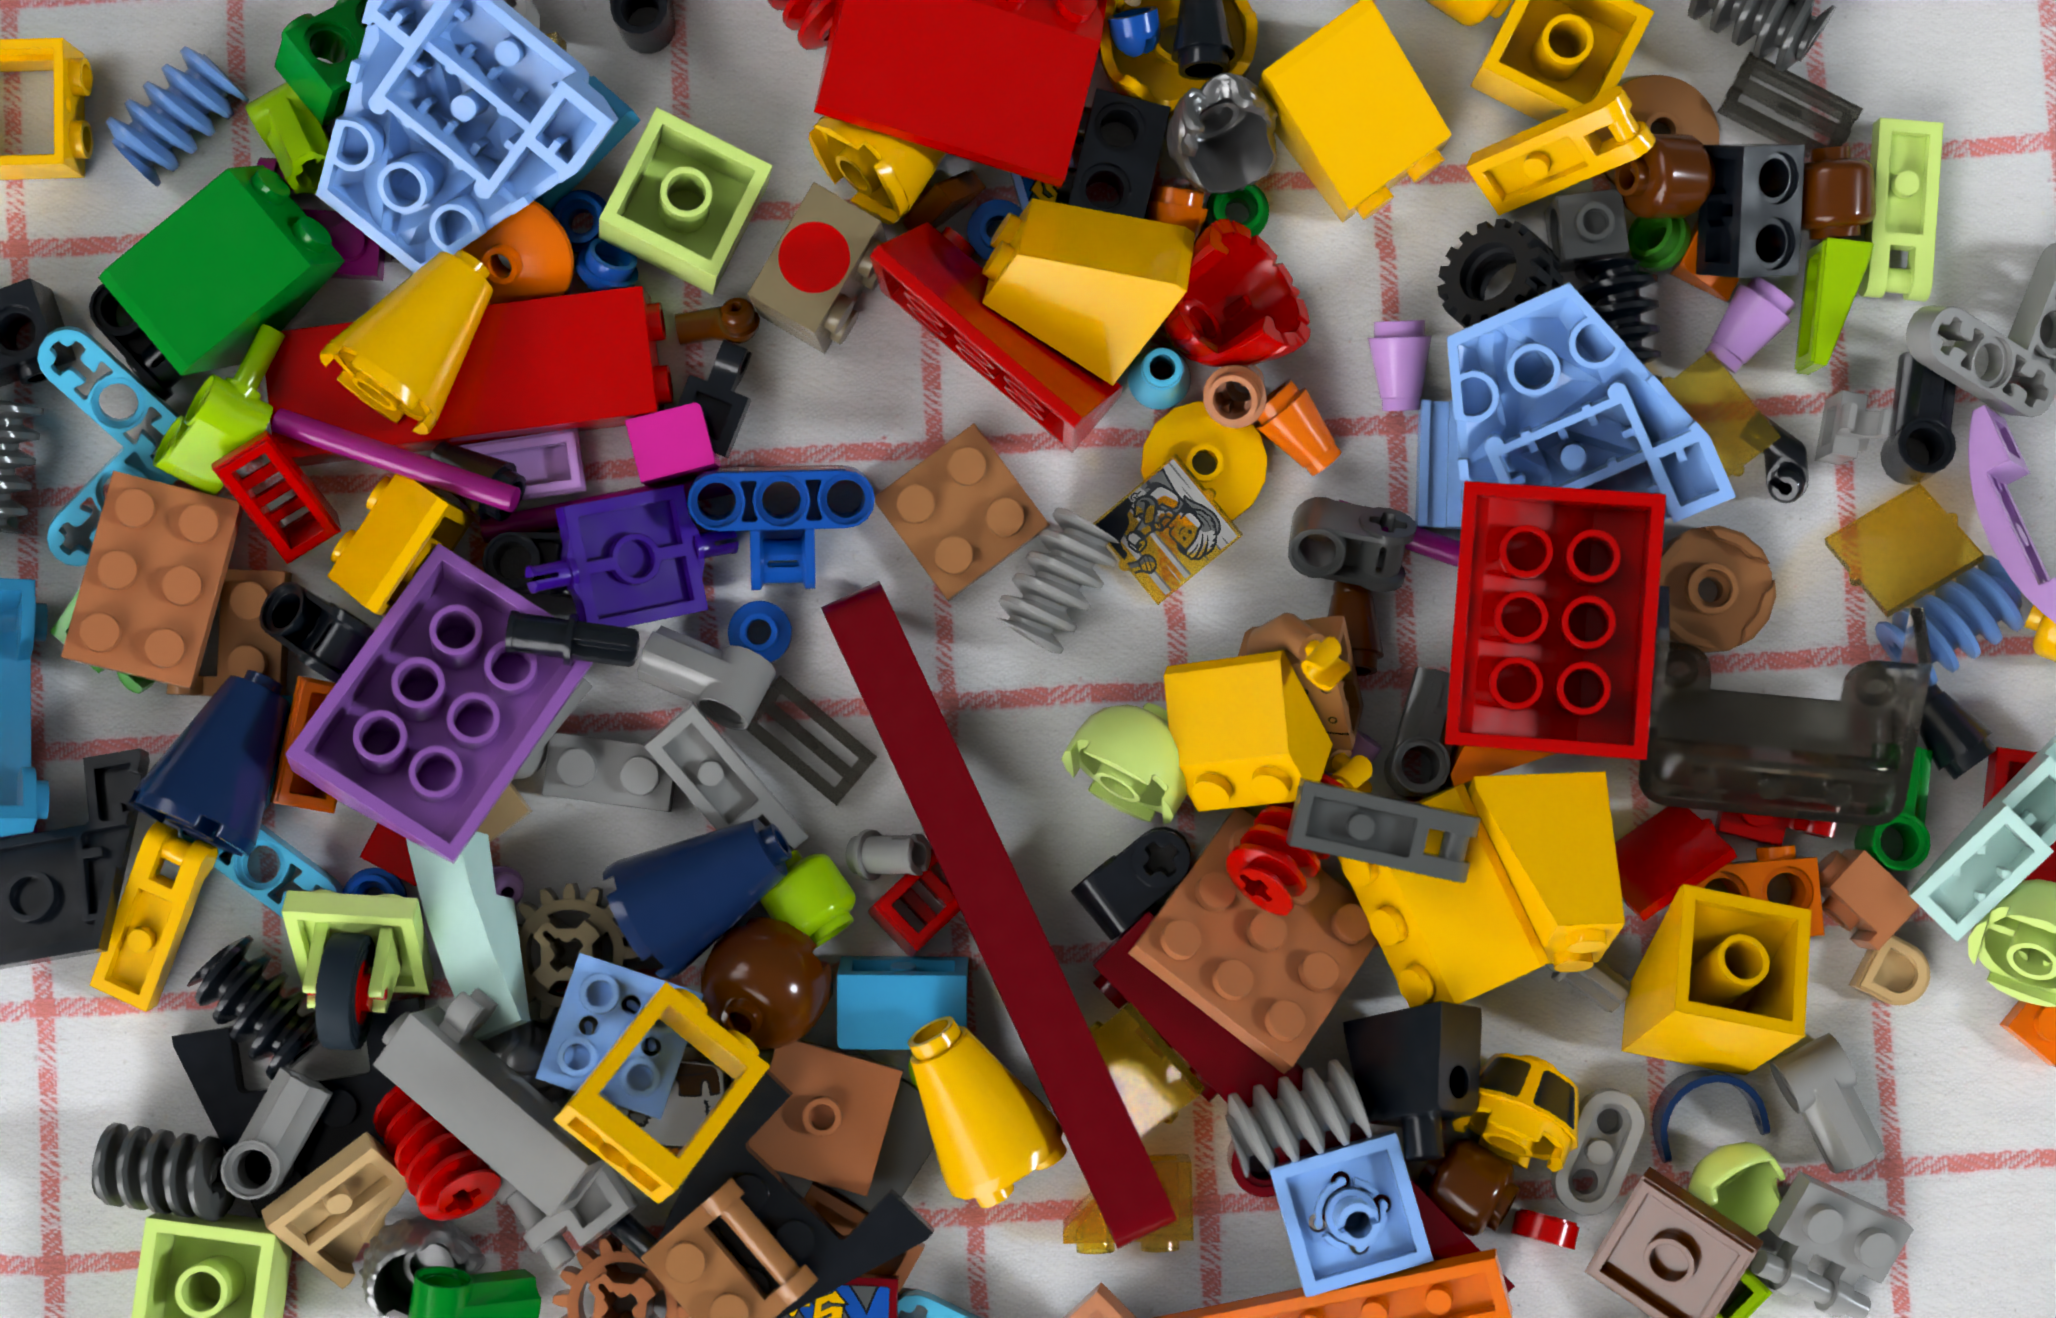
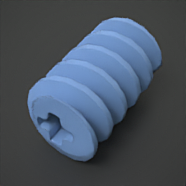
M186 46L180 50L188 68L185 72L168 64L161 68L169 84L166 90L149 81L143 85L151 102L148 107L131 99L124 103L132 119L129 125L112 116L106 120L114 137L112 143L145 178L157 187L161 184V181L153 166L154 164L173 172L179 167V163L172 150L173 146L190 154H193L198 149L190 132L191 129L209 137L216 132L208 114L210 111L228 120L234 115V111L227 98L228 94L245 102L249 101V98L205 54L202 55Z
M1984 555L1978 561V568L1965 567L1960 570L1956 576V582L1952 580L1941 582L1935 589V596L1931 594L1919 596L1914 602V610L1910 608H1900L1892 616V624L1887 621L1878 622L1875 627L1876 636L1887 655L1899 669L1909 676L1916 675L1925 684L1933 686L1938 681L1933 667V663L1936 661L1946 670L1953 673L1960 666L1954 652L1955 649L1960 648L1967 656L1973 659L1980 656L1981 650L1975 636L1981 634L1988 642L1997 645L2003 639L1997 622L2002 620L2010 629L2017 632L2024 627L2023 617L2019 611V608L2022 606L2021 593L2000 561L1991 555Z

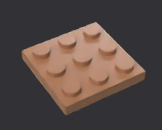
M1242 807L1234 808L1128 954L1277 1070L1285 1074L1297 1062L1378 940L1371 931L1369 921L1357 896L1322 869L1319 870L1314 878H1306L1307 889L1300 897H1292L1294 907L1287 916H1277L1268 913L1248 900L1232 882L1226 869V858L1235 846L1240 845V839L1248 828L1254 826L1256 818Z

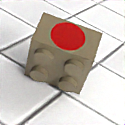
M813 182L747 293L760 317L824 354L832 341L841 345L848 337L859 316V311L853 309L864 287L873 291L879 284L870 254L878 245L887 241L882 221Z

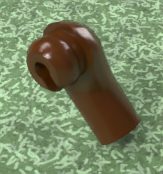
M741 297L729 299L722 306L674 315L680 345L711 340L744 343L753 338L760 324V317L754 310L753 304Z

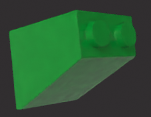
M264 165L227 168L109 265L98 277L181 376L240 365L262 324L282 331L345 262L331 245L332 239L328 231L319 222L308 217L289 196L290 188L277 173L266 168Z

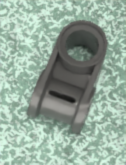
M1314 497L1302 502L1293 514L1288 558L1293 568L1300 574L1310 578H1323L1359 585L1365 589L1378 592L1395 591L1402 587L1406 573L1401 564L1406 544L1413 541L1417 526L1410 516L1395 509L1372 508L1335 501L1327 497ZM1388 527V532L1382 531V528ZM1322 534L1330 539L1316 541L1309 538L1308 535ZM1376 567L1382 568V571L1377 573Z

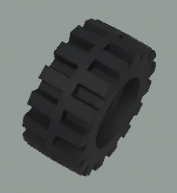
M1496 219L1494 227L1485 221L1477 225V234L1472 235L1466 231L1459 237L1462 242L1461 247L1458 250L1451 247L1446 254V257L1451 261L1449 266L1440 267L1438 277L1445 284L1437 287L1438 296L1445 301L1442 304L1445 311L1460 325L1467 328L1563 285V276L1557 271L1562 266L1559 258L1553 253L1554 251L1526 226L1517 221H1514L1512 224L1507 219ZM1516 263V272L1506 289L1494 298L1484 300L1485 290L1492 277L1507 265Z

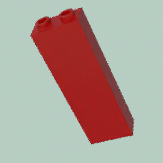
M643 286L487 305L438 421L429 434L420 435L412 432L419 421L405 414L396 424L361 401L337 380L344 369L335 359L327 367L323 365L320 360L321 351L353 322L280 331L285 335V338L265 374L268 404L273 407L270 418L272 436L299 467L354 459L274 433L272 431V421L280 408L411 452L433 450L442 441L461 446L569 429H578L580 432L626 426L625 420L663 411L664 404L673 403L674 400L669 366H659L656 341L666 340V326L661 302L652 303L650 295Z

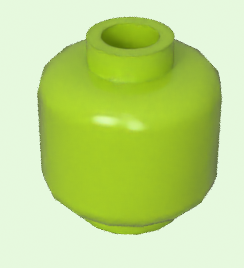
M794 850L791 852L792 858L785 861L788 871L787 876L761 899V903L771 919L787 922L804 932L816 943L817 948L838 935L854 921L849 912L855 905L856 896L828 855L816 853L803 858L798 850Z

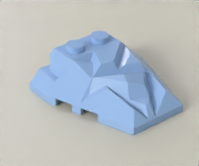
M368 0L362 23L367 24L359 57L351 61L346 81L352 84L344 114L337 118L334 124L316 196L415 273L439 252L455 254L458 250H461L485 234L489 229L510 215H514L557 184L564 182L579 172L616 124L618 118L604 96L588 84L589 73L586 68L503 0Z
M1570 282L1447 336L1462 496L1464 494L1465 481L1666 494L1664 520L1672 518L1674 523L1736 497L1709 434L1676 401L1657 377L1633 354L1625 342Z

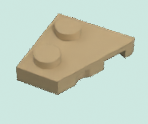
M366 1131L262 1209L261 1213L268 1230L341 1289H344L356 1275L352 1263L364 1243L370 1244V1240L374 1236L379 1235V1231L385 1225L386 1214L398 1204L407 1189L405 1177L396 1168L394 1157Z

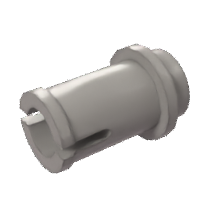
M866 829L860 832L858 836L852 837L848 842L846 862L850 871L864 880H875L882 874L923 875L922 871H927L929 868L931 847L928 839L922 834L882 836L877 830Z

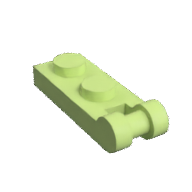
M1879 118L1873 123L1870 163L1874 168L1876 215L1866 225L1865 242H1871L1874 246L1872 256L1858 288L1861 297L1882 298L1884 293L1888 292L1903 294L1904 300L1926 302L1930 296L1934 271L1944 123ZM1890 250L1908 251L1906 269L1889 267Z

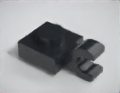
M723 340L708 381L689 374L677 407L690 403L700 404L704 412L714 453L729 458L751 403L750 398L735 393V390L745 374L752 353L746 348Z

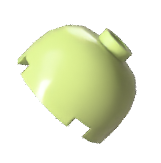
M1146 703L1143 708L1126 704L1105 707L1089 716L1077 730L1061 758L1066 770L1073 778L1081 768L1093 779L1088 788L1089 792L1115 809L1142 821L1151 822L1156 812L1163 813V824H1169L1187 795L1185 775L1179 767L1178 749L1168 728L1167 710L1155 704Z
M2041 879L2023 880L1972 928L1968 937V955L1974 965L1979 957L1982 964L1990 970L1987 981L1997 990L2020 1001L2044 1007H2056V882Z

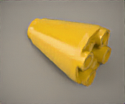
M944 1016L927 1023L910 1037L908 1046L912 1051L910 1058L911 1066L942 1177L953 1197L964 1200L975 1198L981 1208L995 1206L1012 1194L1014 1191L1013 1183L1030 1174L1033 1170H1044L1053 1166L1064 1157L1067 1148L1061 1140L1063 1130L1053 1112L965 1026H958L952 1016Z

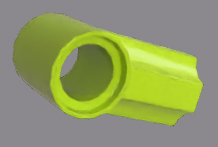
M285 82L245 105V108L257 132L275 155L285 180L296 194L305 192L316 195L331 140L325 127L331 125V122L329 121L321 125L289 84Z

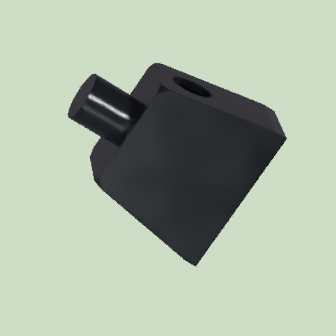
M1438 1001L1343 1022L1355 1084L1363 1102L1369 1124L1402 1127L1405 1161H1432L1444 1158L1441 1121L1473 1116L1478 1109L1482 1030L1481 1008Z

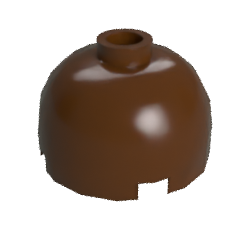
M766 917L750 918L745 926L735 928L732 926L714 944L700 974L701 993H703L702 1002L708 1010L707 1015L725 1030H735L742 1033L756 1045L758 1050L778 1049L802 1038L816 1025L833 996V972L829 963H827L823 970L820 960L813 954L817 945L804 932L787 922Z

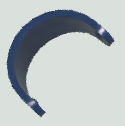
M1715 1070L1690 1071L1673 1080L1660 1094L1653 1110V1136L1662 1162L1672 1161L1667 1127L1674 1107L1687 1093L1704 1084L1715 1082L1728 1083L1738 1089L1747 1099L1760 1134H1769L1770 1124L1763 1100L1756 1090L1743 1080Z

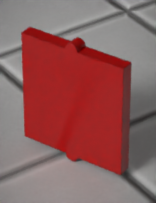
M1679 799L1615 842L1622 901L1643 922L1672 903L1678 889L1683 884L1696 886L1737 858L1734 849L1716 833L1711 819L1701 820Z

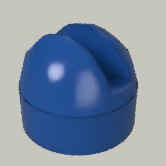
M1157 6L1129 9L1107 18L1111 38L1116 48L1128 56L1138 57L1142 53L1147 54L1153 51L1161 38V23Z

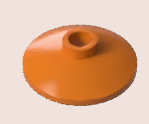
M533 201L514 215H510L461 249L478 259L490 272L486 280L492 286L493 293L488 305L563 296L566 294L573 278L574 255L568 235L558 219L536 201ZM498 254L508 259L511 264V270L502 264Z

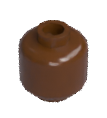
M1653 134L1656 140L1648 152L1631 162L1616 167V188L1622 195L1625 207L1637 217L1648 219L1687 217L1697 212L1712 192L1716 174L1714 162L1704 145L1692 135Z
M1850 146L1810 150L1811 162L1804 163L1801 230L1809 231V240H1822L1827 237L1845 238L1861 236V226L1870 223L1876 215L1873 165L1863 158H1851Z
M1468 1138L1460 1139L1454 1143L1448 1152L1444 1150V1158L1427 1161L1419 1177L1420 1181L1428 1185L1426 1195L1462 1232L1470 1236H1477L1484 1232L1486 1228L1496 1232L1512 1207L1521 1188L1513 1183L1514 1168L1508 1160Z

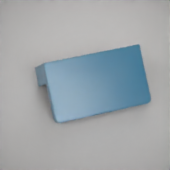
M841 956L837 972L838 1047L841 1049L911 1050L908 1046L910 1037L927 1023L944 1016H952L958 1026H965L967 1028L969 957Z

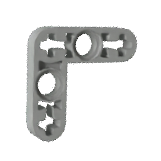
M2056 243L2049 245L2041 254L2008 338L1961 308L1930 305L1921 307L1916 311L1908 323L1906 344L1910 355L1917 362L2000 413L2024 417L2042 415L2048 410L2056 395ZM2048 313L2052 320L2053 329L2051 338L2044 345L2040 338V326L2044 316ZM1939 335L1947 340H1955L1956 342L1953 347L1942 346L1943 339ZM1984 346L1988 352L1989 362L1986 372L1979 378L1975 370V358L1979 349ZM2011 376L2020 377L2019 383L2022 387L2016 383H2008Z

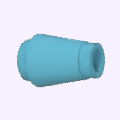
M1154 347L1147 349L1133 360L1129 368L1128 385L1132 395L1139 403L1151 409L1163 410L1177 405L1184 399L1190 388L1191 373L1187 362L1180 354L1169 348ZM1158 362H1163L1171 366L1170 373L1173 375L1169 379L1159 380L1153 377L1150 368H1155Z

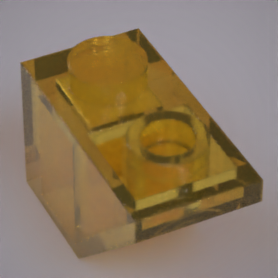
M1189 1154L1148 1155L1178 1221L1134 1242H1141V1251L1144 1252L1177 1251L1180 1249L1179 1241H1194L1192 1162ZM1090 1191L1063 1220V1244H1076V1252L1082 1254L1114 1252L1115 1242Z

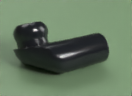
M1758 411L1745 425L1739 437L1764 454L1766 485L1774 500L1780 503L1795 502L1808 488L1809 473L1806 447L1800 440Z

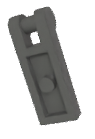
M1300 778L1286 843L1293 847L1466 883L1471 864L1465 861L1470 837L1477 838L1481 817L1456 810L1437 808ZM1429 828L1444 831L1439 854L1424 852Z

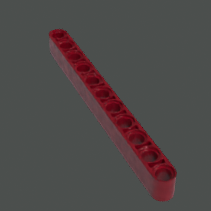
M879 581L821 607L1117 1248L1120 1249L1178 1221Z

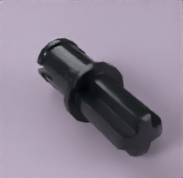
M512 610L509 615L505 637L506 652H521L563 658V663L567 666H571L573 660L631 667L634 666L637 660L640 644L639 632L635 629L579 621V615L571 613L569 619L519 613V611Z

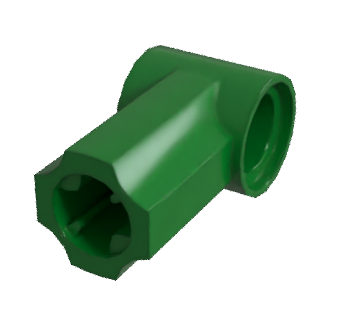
M1881 743L1872 745L1864 823L1857 830L1854 845L1857 850H1865L1888 872L1911 870L1919 866L1928 856L1931 847L1930 834L1925 826L1933 751L1923 749L1922 747ZM1887 826L1895 828L1903 839V850L1896 860L1890 859L1881 848L1880 839L1882 832Z
M429 1266L415 1272L408 1318H539L541 1297L537 1290L536 1277L526 1269L469 1274L453 1267Z

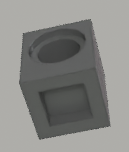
M1617 189L1557 196L1544 211L1548 246L1559 258L1562 266L1557 270L1559 273L1575 271L1577 265L1586 262L1623 258L1630 252L1623 198Z

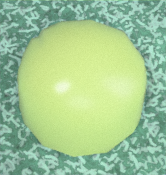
M1740 1142L1718 1146L1701 1159L1694 1167L1687 1191L1754 1236H1758L1766 1231L1768 1223L1783 1200L1777 1187V1178L1783 1181L1786 1179V1176L1774 1156L1768 1153L1764 1147L1750 1142Z

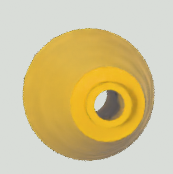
M823 116L813 126L814 129L809 132L808 138L815 157L834 184H837L844 177L858 191L850 201L858 208L888 225L895 224L901 217L907 215L947 154L946 152L828 116Z
M458 250L455 255L439 252L331 340L320 353L321 362L327 367L335 359L344 369L337 380L375 411L396 424L405 414L419 421L412 432L420 435L429 434L438 421L492 296L493 288L486 280L490 275L489 270L478 259L465 251Z

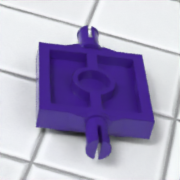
M683 485L556 508L555 512L562 541L561 560L534 566L528 565L525 569V578L546 574L551 575L547 579L527 582L531 593L567 586L569 593L573 597L579 621L628 627L709 610L702 580L704 559L726 554H736L739 542L715 545V541L737 537L735 531H711L699 534V530L689 516Z

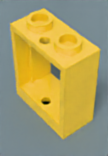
M64 38L0 39V72L53 71L54 154L0 155V180L85 178V159H89L93 153V134L89 122L85 120V96H90L93 88V76L87 58H84L82 52Z
M667 982L648 1000L554 1118L556 1123L658 1204L677 1190L770 1067L769 1064L758 1056V1048L748 1037L735 1030H725L707 1015L708 1010L705 1004L696 995L683 988L675 989ZM658 1018L734 1079L733 1083L677 1156L673 1155L599 1095L604 1086Z

